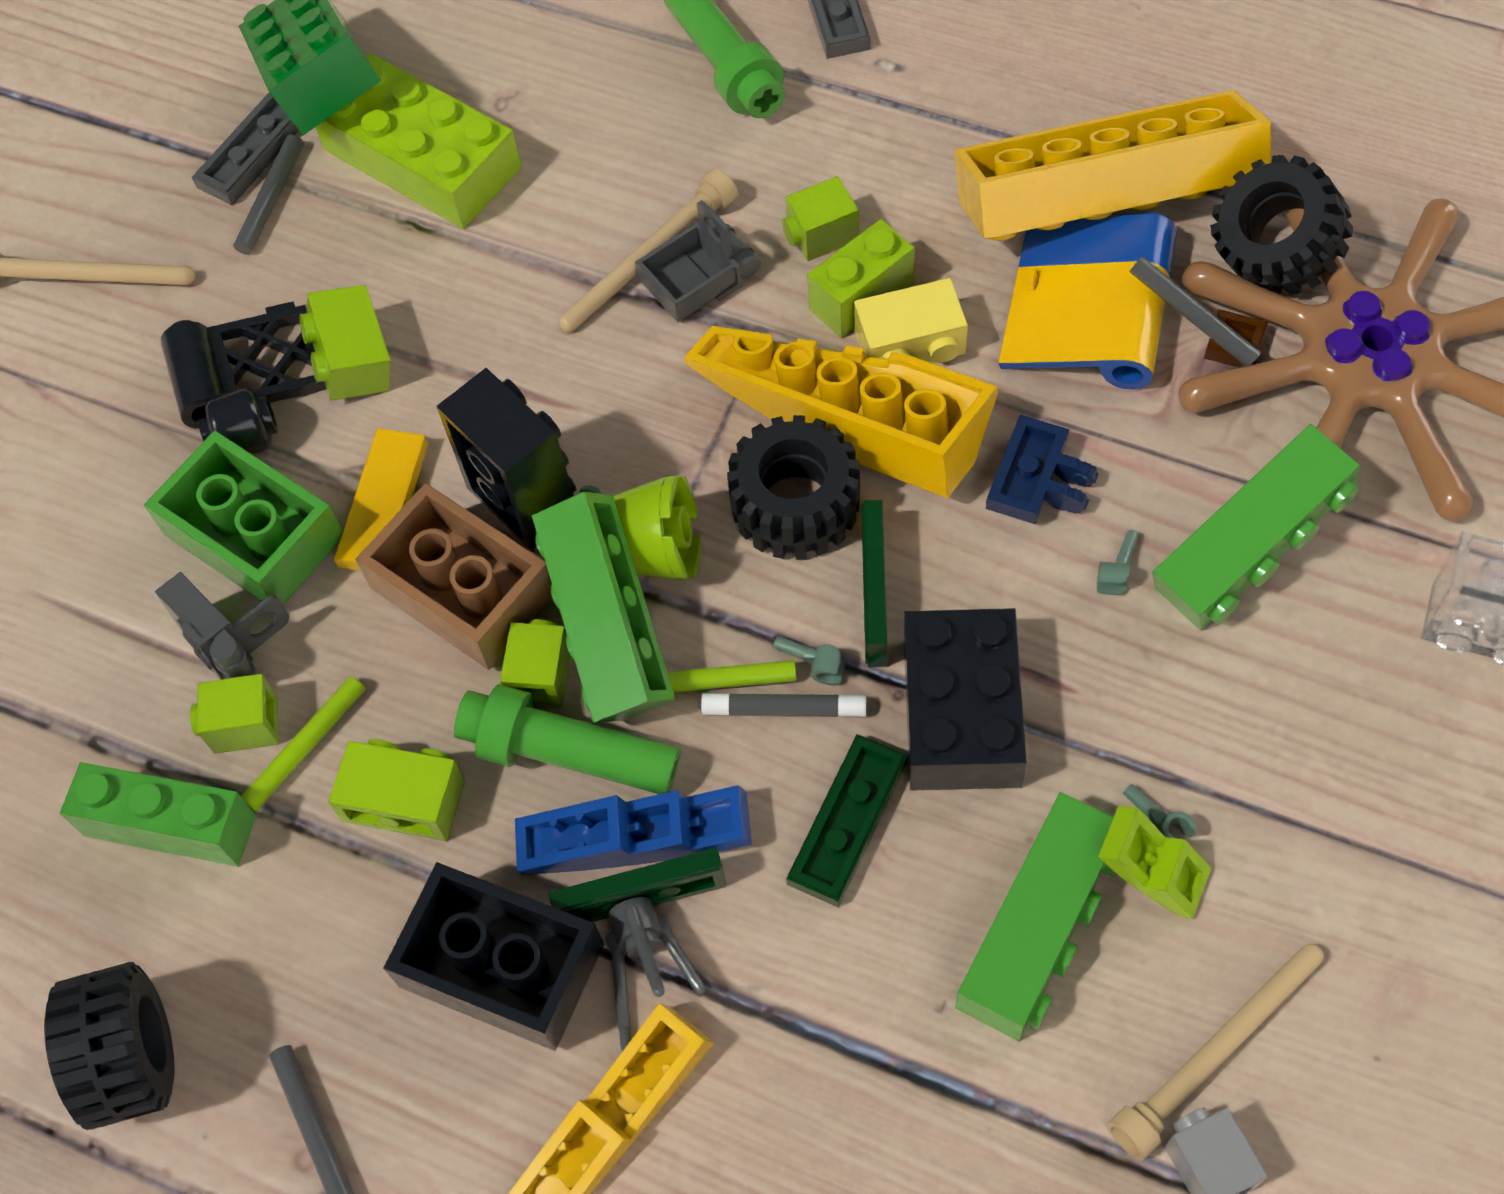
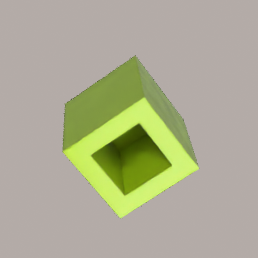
M838 176L785 197L787 217L782 219L784 234L792 247L795 245L799 246L807 261L840 249L859 235V209Z
M543 619L530 620L528 623L510 622L500 678L501 685L531 692L533 695V706L562 708L571 657L566 645L567 634L564 626H558L551 621Z
M263 674L197 683V704H192L190 708L191 727L195 736H200L214 754L279 745L278 696Z

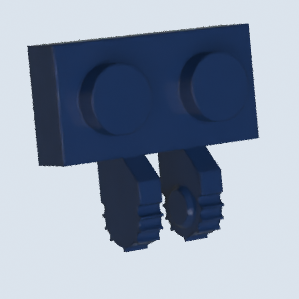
M1019 415L987 496L985 509L1035 525L1045 500L1055 509L1080 514L1083 510H1086L1089 502L1086 493H1083L1082 490L1071 488L1069 485L1053 481V477L1056 474L1066 483L1090 487L1093 483H1096L1099 473L1096 470V466L1091 465V463L1063 454L1068 441L1069 429Z

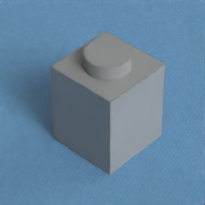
M1203 1107L1187 1114L1173 1124L1177 1133L1172 1135L1164 1148L1190 1194H1247L1258 1188L1268 1178L1228 1107L1211 1116L1207 1109Z

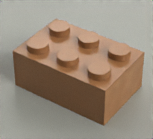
M427 483L415 493L355 559L370 589L488 670L505 653L510 622L528 623L538 615L552 598V582L544 560Z

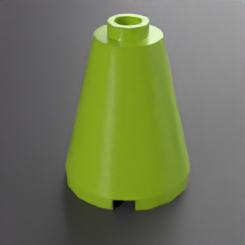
M667 475L613 495L637 575L680 581L685 578H694L697 575L701 556V535L692 536L691 519H697L699 515L693 490L686 477Z

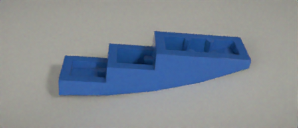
M739 785L688 797L675 790L628 802L614 795L515 818L517 872L521 875L640 865L667 861L716 847L719 852L752 845L747 792Z

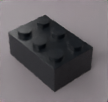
M486 367L436 407L467 489L531 551H534L537 548V532L532 515L573 497V493L577 488L567 473L566 466L569 464V460L560 448L558 438L561 437V432L553 419L544 411L536 414L526 405L527 401L523 393L511 380L505 379L502 382Z
M1016 608L904 611V663L910 791L1022 788L1027 761Z
M436 862L383 969L401 989L556 1051L604 943L596 924Z

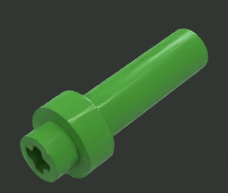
M664 0L666 7L714 67L715 89L731 110L739 114H750L754 118H765L779 109L785 97V91L782 87L784 72L781 65L764 45L754 42L747 43L714 0Z
M497 684L490 695L468 690L460 702L454 723V737L475 743V755L478 759L512 767L518 756H523L656 794L671 791L681 756V748L533 708V695L531 692Z

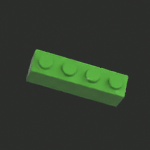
M1310 423L1152 571L1155 589L1200 631L1212 621L1217 625L1222 623L1240 604V600L1237 597L1252 583L1256 587H1260L1268 581L1280 566L1277 560L1290 547L1299 550L1305 546L1319 530L1320 526L1317 522L1331 509L1335 513L1342 511L1359 492L1357 485L1360 464Z
M582 492L532 515L537 532L536 545L547 565L552 582L551 595L561 612L567 633V649L575 660L583 686L581 690L582 700L591 713L593 723L622 721L674 701L675 696L613 495Z
M1059 792L957 992L955 1009L1017 1041H1020L1027 1025L1038 1030L1053 999L1052 996L1044 993V990L1053 973L1062 978L1064 977L1078 948V945L1070 942L1069 939L1078 922L1087 927L1089 926L1103 895L1095 892L1094 889L1101 874L1104 873L1113 877L1115 873L1098 857L1114 817Z

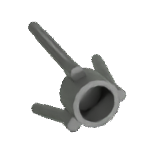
M635 897L615 905L608 913L613 931L606 935V940L612 956L617 1021L622 1051L632 1040L625 951L630 958L640 957L653 994L661 997L664 995L665 989L653 952L660 947L659 939H661L694 991L698 995H703L706 992L704 983L674 937L666 915H656L652 901L648 897Z

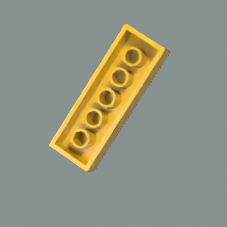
M1235 90L954 149L959 204L984 239L990 238L1000 241L1015 237L1017 232L1035 228L1054 230L1062 227L1065 222L1081 218L1089 220L1104 219L1109 217L1112 212L1128 208L1138 210L1151 209L1156 207L1160 201L1178 197L1181 199H1197L1203 197L1206 191L1224 188V186L1231 188L1236 183L1233 176L1240 170L1244 174L1253 170L1251 163L1262 159L1265 164L1271 163V120Z

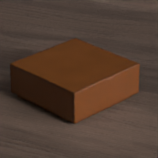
M1219 309L1217 317L1260 351L1268 321ZM1211 338L1209 339L1204 359L1238 368L1245 367Z

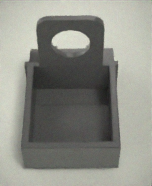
M703 200L697 203L699 222L697 220L694 221L692 226L635 261L640 282L677 322L716 298L720 301L742 287L741 276L749 278L761 266V261L754 254L753 248L749 244L744 243L735 234L736 232L733 227L725 224Z
M181 571L155 590V593L169 614L182 630L185 640L194 648L196 656L220 680L256 675V668L252 663L253 658L250 654L281 630L289 621V615L281 600L276 595H271L231 625ZM264 613H274L273 620L266 629L256 634H250L251 626L258 617Z

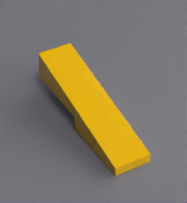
M659 1003L586 1101H577L508 1194H591L715 1043L672 1007Z

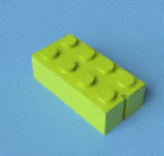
M370 52L367 57L381 81L315 127L323 149L464 230L522 168L513 130Z

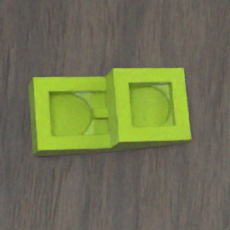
M1118 806L1098 855L1109 868L1134 888L1166 909L1188 919L1194 918L1212 869L1185 839L1165 837L1137 807Z

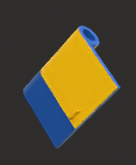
M1149 212L1145 214L1109 216L1100 220L1081 218L1065 222L1062 227L1054 230H1040L1038 228L1026 230L998 362L1000 368L1099 367L1104 379L1113 386L1122 389H1139L1149 385L1154 375L1165 301L1129 271L1143 256L1170 278L1177 235L1175 224L1160 213Z

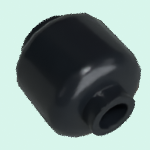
M250 387L212 396L205 404L206 417L198 419L203 442L215 430L250 454L267 449L271 444V435L278 433L276 419L267 395L258 396L257 392Z

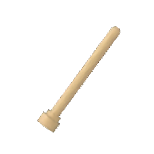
M712 168L699 180V187L695 190L696 196L561 315L559 318L560 328L565 332H572L637 275L635 261L692 226L694 221L699 220L698 202L703 200L714 212L717 209L724 210L739 196L738 189L732 179L721 169Z
M0 253V281L4 277L190 285L195 280L193 269L187 266L4 258Z
M1314 944L1303 946L1145 1104L1137 1102L1132 1108L1124 1106L1107 1123V1128L1115 1141L1132 1157L1143 1161L1161 1143L1159 1135L1164 1131L1162 1123L1322 963L1324 957L1322 950Z

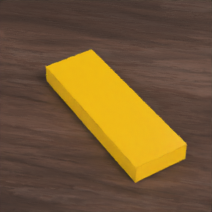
M377 428L334 558L338 568L361 571L355 560L357 556L412 498L429 445L424 434Z

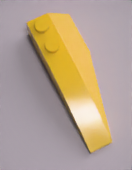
M711 326L684 356L687 366L767 418L772 419L782 416L784 422L793 421L794 415H803L807 423H813L816 418L826 422L827 431L836 427L844 434V443L851 442L856 451V460H859L860 465L947 499L975 463L998 395V389L995 385L908 354L891 352L888 359L866 356L865 349L845 345L842 352L819 349L817 341L798 338L796 342L778 343L773 342L771 334Z

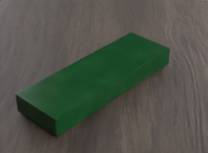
M864 500V504H861L865 664H868V668L887 667L883 500Z
M856 734L786 878L788 886L839 908L907 764V754Z
M716 847L548 892L552 907L587 921L595 922L609 918L608 913L615 905L631 898L648 897L651 899L653 906L722 888L726 885L718 848Z

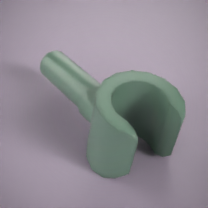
M1127 531L1117 555L1116 563L1100 561L1097 593L1125 594L1130 574V559L1139 539L1137 531Z
M780 636L775 639L774 649L803 659L805 662L813 663L811 677L815 681L831 686L840 684L845 664L841 660L842 656L835 646L823 644L815 649Z
M1133 784L1124 790L1123 795L1139 808L1165 837L1174 838L1169 833L1168 825L1177 826L1188 837H1192L1196 833V824L1186 813L1173 812L1168 815Z

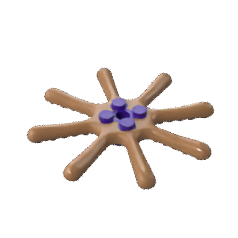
M1442 198L1434 199L1425 206L1390 285L1384 288H1371L1357 282L1351 275L1344 258L1337 256L1334 260L1338 266L1336 271L1332 275L1326 271L1320 275L1329 292V299L1322 304H1302L1260 287L1209 262L1199 261L1190 264L1182 275V283L1187 291L1224 306L1284 326L1290 331H1295L1302 338L1304 345L1303 349L1294 355L1191 378L1185 381L1179 388L1178 396L1182 406L1191 412H1202L1299 381L1309 380L1318 382L1327 389L1331 398L1329 406L1316 426L1319 431L1341 448L1352 420L1359 410L1366 407H1376L1385 410L1395 420L1430 500L1439 516L1451 521L1461 520L1468 516L1473 508L1472 495L1422 411L1419 397L1429 390H1441L1446 394L1455 395L1504 417V384L1458 366L1444 352V346L1450 341L1504 329V297L1444 314L1426 310L1421 307L1415 298L1416 292L1458 221L1459 211L1457 206L1453 202ZM1296 208L1283 211L1294 231L1302 220L1304 209Z

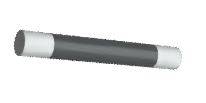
M702 693L701 712L702 715L866 717V695Z

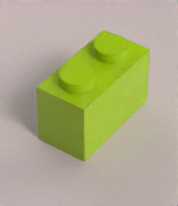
M882 219L878 220L807 274L809 310L842 339L854 330L855 300L909 288L914 284L915 247Z
M359 285L308 292L307 313L300 314L299 316L301 333L305 344L313 343L315 352L311 353L313 374L316 382L324 381L330 401L388 392L390 358L367 286Z
M370 739L368 744L348 740L328 803L342 822L447 842L465 779L455 760L445 752L430 748L422 749L420 753L400 750L397 745L381 739Z

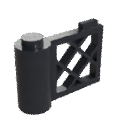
M294 301L270 306L265 308L266 314L206 327L199 322L182 320L167 328L161 336V346L182 422L190 428L199 429L198 419L206 417L205 404L207 400L212 396L237 390L236 384L246 371L265 378L262 385L254 390L258 396L267 395L270 403L326 390L324 381L316 382L314 375L299 379L285 375V372L295 359L312 366L311 353L315 352L313 343L305 344L302 333L299 334L292 345L273 337L279 328L299 324L300 314L307 313L305 305L295 307ZM243 336L254 341L243 356L226 349L223 341ZM306 345L309 352L303 350ZM265 346L284 354L274 369L255 362V359ZM229 363L235 365L232 371Z

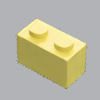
M951 278L854 301V331L860 348L865 349L866 356L888 359L891 352L908 354L930 363H944L954 359L956 356L966 354L968 324Z

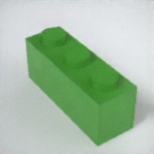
M80 762L59 813L84 837L239 867L257 816L236 791Z

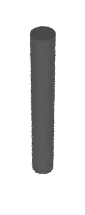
M292 134L286 136L233 244V247L242 254H251L300 154L304 142L298 136Z
M1143 256L1129 271L1244 366L1252 365L1262 353Z
M285 1045L275 1049L269 1055L326 1194H354L292 1046Z

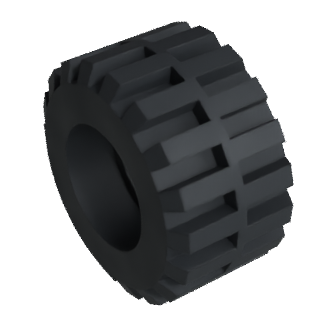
M1284 155L1272 156L1270 164H1265L1262 159L1251 163L1253 170L1246 174L1242 170L1233 176L1236 183L1231 188L1224 186L1219 194L1223 199L1222 205H1214L1212 216L1217 223L1210 226L1211 236L1217 241L1214 244L1216 250L1238 276L1275 293L1281 294L1282 289L1285 288L1290 295L1301 293V285L1306 283L1311 288L1316 287L1322 283L1318 277L1325 271L1332 275L1338 268L1334 260L1337 256L1345 258L1350 248L1344 241V239L1350 238L1353 235V226L1348 220L1352 217L1349 206L1322 168L1314 162L1309 165L1303 157L1294 155L1291 161L1288 162ZM1289 209H1304L1299 226L1290 236L1273 244H1260L1262 232L1273 217Z
M794 415L793 421L784 422L782 416L772 418V425L767 428L761 423L751 429L752 438L743 436L736 444L737 453H731L728 462L729 472H727V480L734 523H738L739 532L744 539L752 538L753 547L762 553L769 547L772 548L773 557L781 559L785 558L786 553H795V560L807 559L806 552L815 550L817 556L828 552L829 542L838 546L845 539V529L852 530L857 521L856 512L860 510L859 460H856V451L851 442L844 443V434L835 427L827 431L826 422L818 418L813 423L805 422V416ZM789 477L808 478L820 485L819 489L812 494L796 499L779 497L769 491V488L776 482Z
M127 962L56 982L54 987L50 989L48 1002L46 1003L44 1019L46 1054L57 1093L77 1125H81L85 1130H93L164 1110L168 1106L172 1095L175 1073L174 1050L162 1001L154 984L144 970L134 962Z

